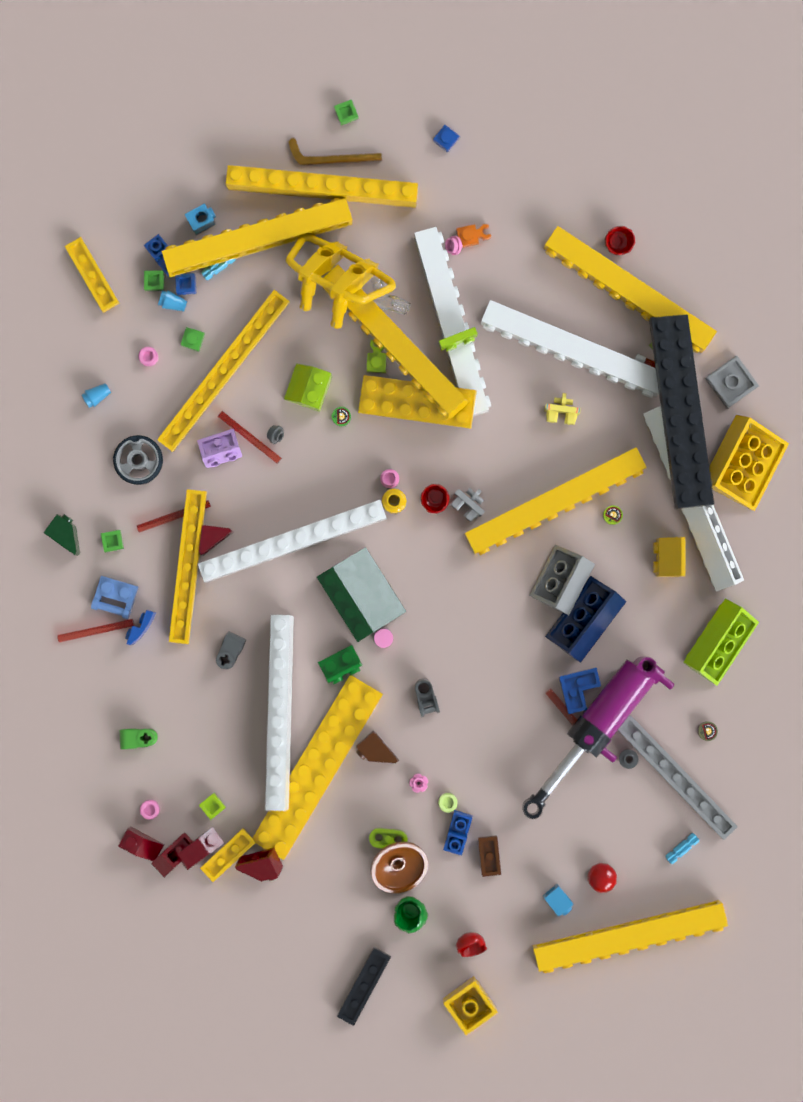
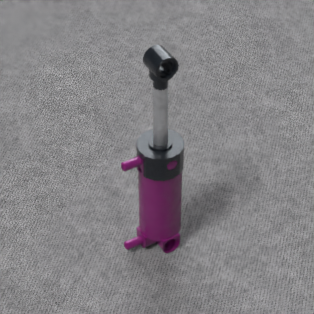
M641 656L633 663L626 659L585 713L579 717L567 732V735L576 744L537 794H532L530 798L523 802L522 810L526 817L536 819L541 816L543 808L546 806L544 802L585 751L587 753L590 752L596 758L602 754L611 762L617 759V756L606 747L651 687L658 682H661L669 690L674 687V683L664 676L665 671L656 664L653 658ZM644 661L648 662V668L646 670H643L642 664ZM536 804L537 811L529 813L527 811L528 805Z

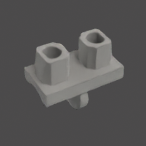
M470 488L466 493L471 496V499L458 489L450 503L457 511L465 503L470 509L464 514V517L470 522L478 516L481 517L485 512L473 502L475 500L481 505L484 501L479 496L482 492L480 489L476 493Z

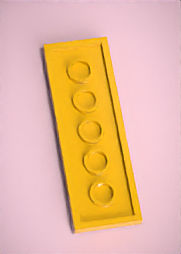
M364 375L358 413L471 429L477 390L457 388L467 399L468 404L450 419L447 415L445 417L442 416L437 410L438 405L434 401L430 403L424 396L425 392L423 389L420 388L418 390L411 381Z

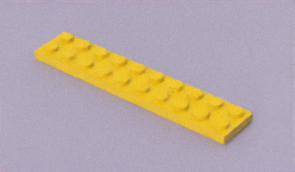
M352 675L348 677L290 774L289 810L268 811L252 838L256 844L264 849L275 848L279 858L282 860L286 858L383 695L381 692Z

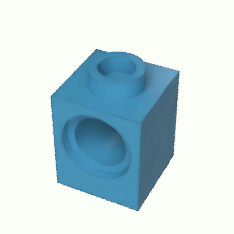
M205 203L185 214L196 235L216 225L214 221L216 215L211 207L207 209ZM200 215L207 216L204 222H198L197 218Z
M558 884L542 895L558 917L561 915L565 916L572 910L573 902Z

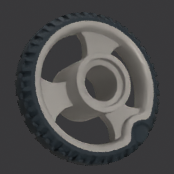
M134 435L127 437L119 443L113 455V465L121 479L130 484L142 485L149 483L158 476L163 466V455L155 441L146 436ZM144 443L154 450L156 460L149 461L147 454L141 451ZM131 445L133 450L127 456V463L120 464L122 451L125 447ZM137 455H141L143 458L142 463L139 465L134 464V458ZM147 468L150 472L149 475L142 478L129 476L132 469L144 470Z

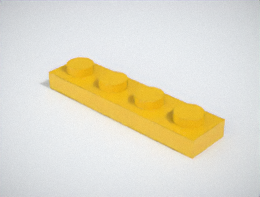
M82 237L65 246L67 252L102 312L104 313L120 304Z

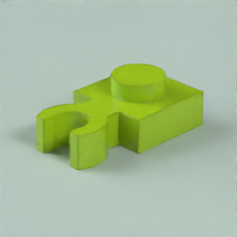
M371 339L370 347L373 353H367V373H386V353H381L384 348L379 349L375 347Z

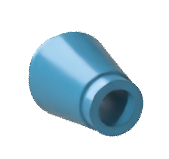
M162 290L158 305L164 309L185 311L187 300L169 290L167 292Z
M104 383L103 385L85 390V393L81 396L90 408L98 405L111 391L107 384Z

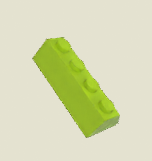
M725 598L702 634L698 637L691 651L686 655L683 663L718 686L759 622L743 607Z

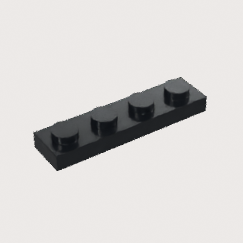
M376 947L373 948L338 1012V1018L352 1026L355 1025L391 959L389 954Z

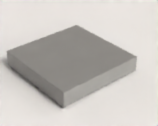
M737 355L705 378L727 409L759 387Z

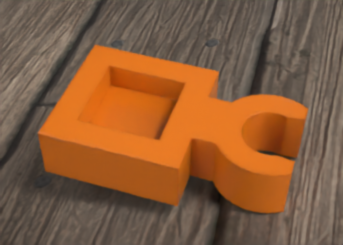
M475 224L456 228L457 236L462 242V248L479 244V238L483 240L490 239L491 234L485 235L482 232L484 229L489 228V224H483L479 229H476Z

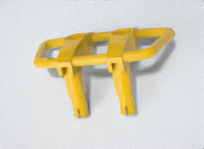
M304 234L297 239L286 257V263L299 273L298 280L302 281L300 309L303 308V311L311 310L316 284L331 291L330 298L334 300L330 325L334 326L335 329L342 328L343 318L347 310L348 301L365 304L392 292L396 287L395 281L378 269L379 263L373 262L370 258H360L348 251L347 246L340 244L339 241L330 243L312 234ZM305 242H311L320 246L303 267L294 260ZM343 257L355 263L349 266V269L346 270L335 284L321 277L331 271ZM373 276L387 284L364 296L353 294L361 289Z

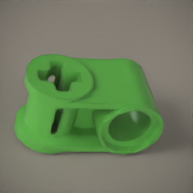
M153 729L119 730L120 749L148 747L154 745L158 740V735ZM144 736H151V740L147 741L144 739Z

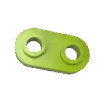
M375 828L369 835L371 845L382 849L396 843L394 840L396 836L402 838L401 842H408V838L402 830ZM381 834L383 838L378 841L375 839V836Z

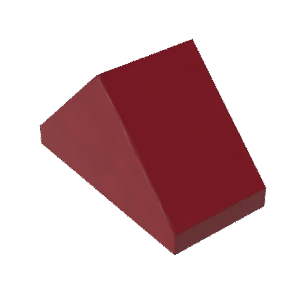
M202 525L199 553L204 556L231 535L233 531L230 528Z

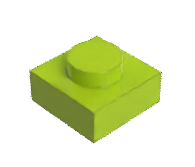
M215 792L199 804L210 820L226 808Z

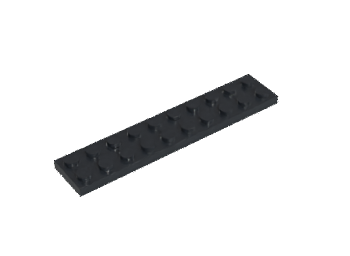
M688 314L651 317L649 325L675 509L714 505V497Z

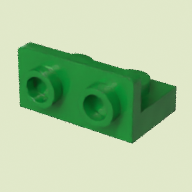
M353 645L318 662L327 679L326 681L328 683L332 681L333 685L344 680L343 675L349 673L351 676L361 671L359 667L362 666Z

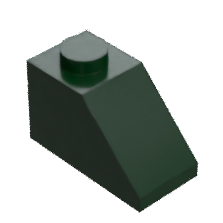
M56 514L43 533L73 555L78 556L80 548L77 529L72 524L73 519L65 514L63 516Z

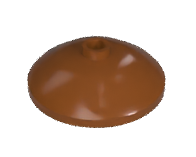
M396 842L386 846L377 853L371 864V876L379 889L388 893H403L413 889L423 880L427 873L428 860L424 851L418 845L410 842Z

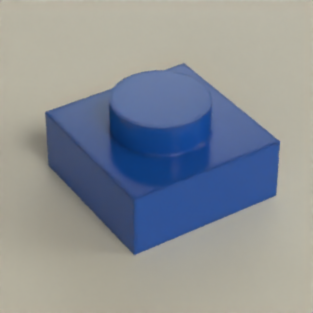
M444 125L433 138V142L448 153L460 136Z
M194 273L175 276L177 295L196 294V275Z

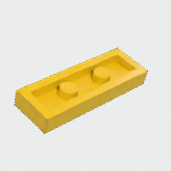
M242 828L200 869L214 882L256 842Z

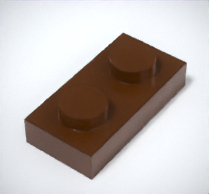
M497 835L478 837L482 877L501 875Z

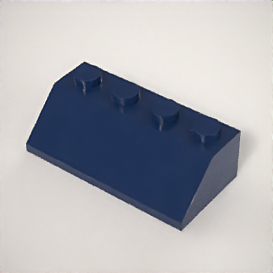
M590 576L570 614L562 613L545 637L581 663L627 601L616 591Z

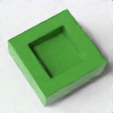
M352 99L334 106L341 125L359 119Z
M144 271V290L164 291V271Z
M186 327L181 346L200 352L205 333Z
M121 530L101 533L105 553L124 549Z

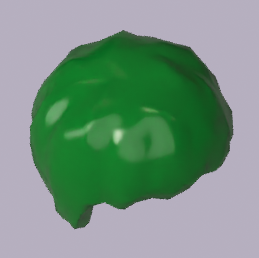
M407 896L398 902L395 907L394 923L399 930L409 934L415 933L426 924L428 912L420 900Z

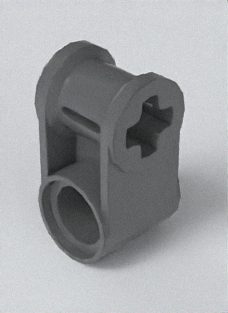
M229 631L216 657L217 665L223 669L232 668L244 648L246 639ZM228 655L230 663L223 665L224 662L221 659L222 657L226 658Z
M425 678L418 680L415 684V691L421 717L432 712L440 713L431 682ZM421 683L429 685L427 692L422 693L418 690Z

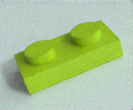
M473 327L439 340L438 344L441 351L446 349V352L456 349V345L464 342V345L474 342V338L477 337L478 333L476 328Z

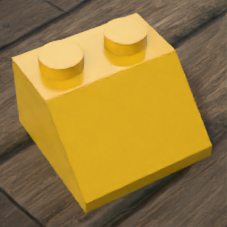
M685 537L657 538L656 542H653V553L656 554V561L653 562V573H656V577L685 576Z

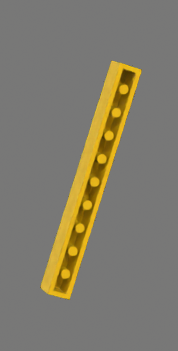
M233 165L227 166L226 186L228 190L329 200L346 198L350 202L416 208L418 183Z
M334 198L330 203H317L309 209L299 208L292 214L286 215V213H282L271 220L261 219L257 221V224L241 225L236 230L226 229L215 236L212 234L203 236L198 241L188 240L184 242V245L177 247L176 245H170L162 251L168 274L170 277L295 242L304 234L315 236L352 225L353 219L346 198Z
M557 226L546 242L543 249L546 250L545 253L552 258L557 257L562 261V265L569 269L572 267L578 271L577 274L580 277L590 279L595 287L600 290L605 289L609 292L610 297L623 301L628 309L640 312V316L643 319L649 321L651 317L688 314L693 352L702 353L705 351L717 333L715 329L561 227Z
M338 264L323 278L335 284L345 271ZM322 287L324 291L330 296L331 291ZM362 289L353 293L358 296L366 295ZM373 300L365 304L348 301V316L354 322L358 321L362 325L360 326L361 330L367 336L370 334L374 338L372 341L379 349L383 347L387 351L385 355L391 362L396 361L400 365L398 369L405 376L408 374L412 378L411 382L418 390L420 388L423 389L426 399L430 403L434 401L438 405L437 410L442 416L445 417L447 415L451 419L468 404L467 399Z
M637 447L464 533L473 553H479L481 556L490 551V546L496 544L499 547L507 543L506 538L512 535L514 538H517L524 534V529L528 527L531 530L541 525L540 521L546 518L550 521L558 517V512L564 510L566 513L576 508L574 504L580 501L584 504L592 500V495L598 493L600 496L610 491L608 487L614 484L618 487L627 482L626 478L630 476L636 478L644 474L643 470L647 466Z
M717 900L532 945L539 972L550 973L554 971V968L562 967V969L573 967L574 963L587 964L595 958L600 960L608 959L611 957V954L618 953V955L628 954L629 950L636 948L637 950H645L649 948L648 945L656 944V946H661L673 939L675 941H682L686 939V936L693 935L698 937L710 930L712 932H719L724 930L723 927L728 926L723 903Z

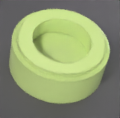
M444 793L438 800L439 808L446 813L453 812L458 804L457 798L452 793Z

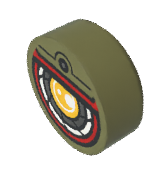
M705 721L698 726L697 732L701 739L711 741L716 738L718 729L714 723Z

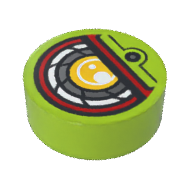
M612 505L604 510L603 518L606 523L615 525L622 520L623 512L618 506Z

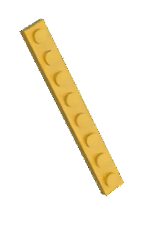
M187 489L169 635V642L189 644L200 555L199 546L207 496L206 491Z

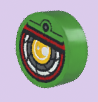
M338 407L332 413V420L337 426H346L351 421V413L345 407Z

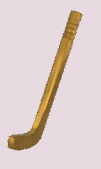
M291 138L289 140L292 155L296 162L301 165L382 161V153L303 156L298 148L296 139Z

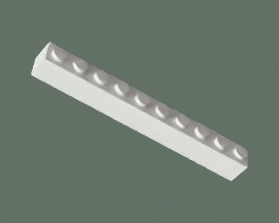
M437 227L415 232L414 239L443 339L469 329L468 323H464L462 318L465 315L463 305L458 304L457 298L460 297L458 288L453 286L452 279H454L453 270L448 268L446 262L449 261L447 250H443L441 243H444L442 232H438ZM464 342L456 345V349L447 352L457 388L477 390L473 416L487 413L491 402L489 396H485L483 391L486 385L484 378L479 377L478 370H481L478 359H474L473 352H475L474 343L464 345Z
M489 301L481 321V325H483L485 330L490 332L498 331L502 337L507 339L515 338L519 340L518 343L527 347L532 345L540 353L547 354L549 352L557 360H568L572 362L571 365L574 367L590 369L589 372L591 374L607 376L608 381L613 383L619 381L630 390H635L636 388L643 391L642 394L652 398L659 395L656 368L497 302Z
M661 406L644 413V417L653 436V442L660 453V459L667 470V476L671 480ZM714 505L683 508L682 512L687 519L689 529L694 536L697 549L701 553L704 566L708 570L715 590L719 591L744 581Z
M377 500L198 563L203 581L209 582L386 520L387 518L381 501Z
M271 615L265 810L270 811L289 810L294 616Z

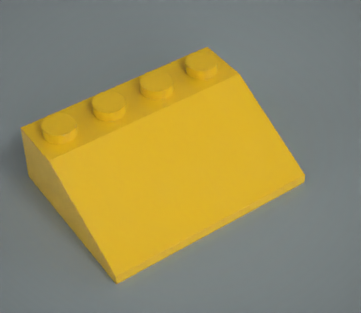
M735 415L709 466L712 490L755 511L789 443L750 417Z

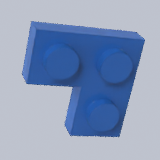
M597 667L559 677L568 714L587 710L583 691L601 686Z

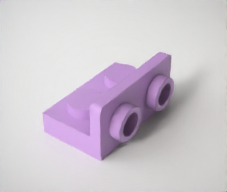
M234 429L197 440L206 468L216 467L228 461H235L243 456Z

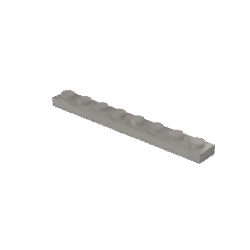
M629 715L618 731L709 826L725 840L738 826L640 724Z

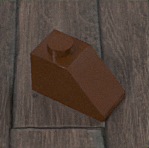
M372 731L356 745L358 748L356 753L362 760L366 758L370 762L397 763L399 761L375 731Z

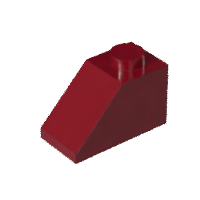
M129 827L118 847L135 856L154 861L165 844L133 827Z
M212 827L178 852L176 856L184 867L189 870L224 842Z
M184 832L151 864L165 877L181 862L176 854L193 841Z
M270 848L241 856L235 868L237 871L262 882L277 879L283 865L275 848Z

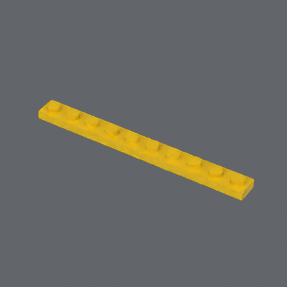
M276 290L272 291L157 440L174 452L290 303L289 300Z

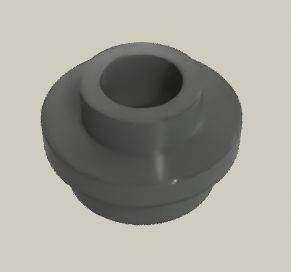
M279 425L271 426L267 432V439L272 444L280 442L284 437L283 427Z
M627 749L621 752L619 756L621 766L626 769H632L638 764L639 759L635 751ZM627 756L632 757V761L630 763L626 762Z

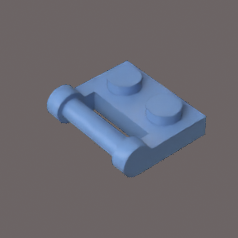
M101 576L91 609L121 615L122 618L128 620L139 587ZM102 596L126 603L125 609L101 602Z

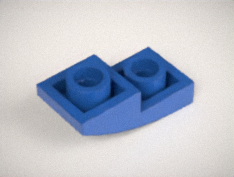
M157 234L144 244V247L170 278L162 251L168 245Z
M146 610L145 613L141 614L139 620L141 627L132 626V629H128L125 637L128 640V645H134L143 637L152 624L156 612Z
M454 810L444 851L462 856L473 815Z

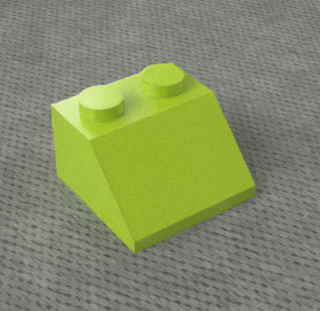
M296 363L284 400L320 412L332 379V373Z

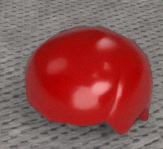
M625 226L614 227L605 236V246L614 255L629 253L635 245L634 233Z
M431 484L425 487L421 493V504L429 513L438 514L449 505V493L440 484Z
M598 863L589 870L588 883L595 891L607 893L616 886L617 873L609 864Z
M474 932L464 933L458 938L456 943L457 952L462 957L476 956L487 950L484 938Z

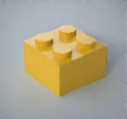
M475 976L443 998L444 1006L466 1036L498 1013L497 1007Z

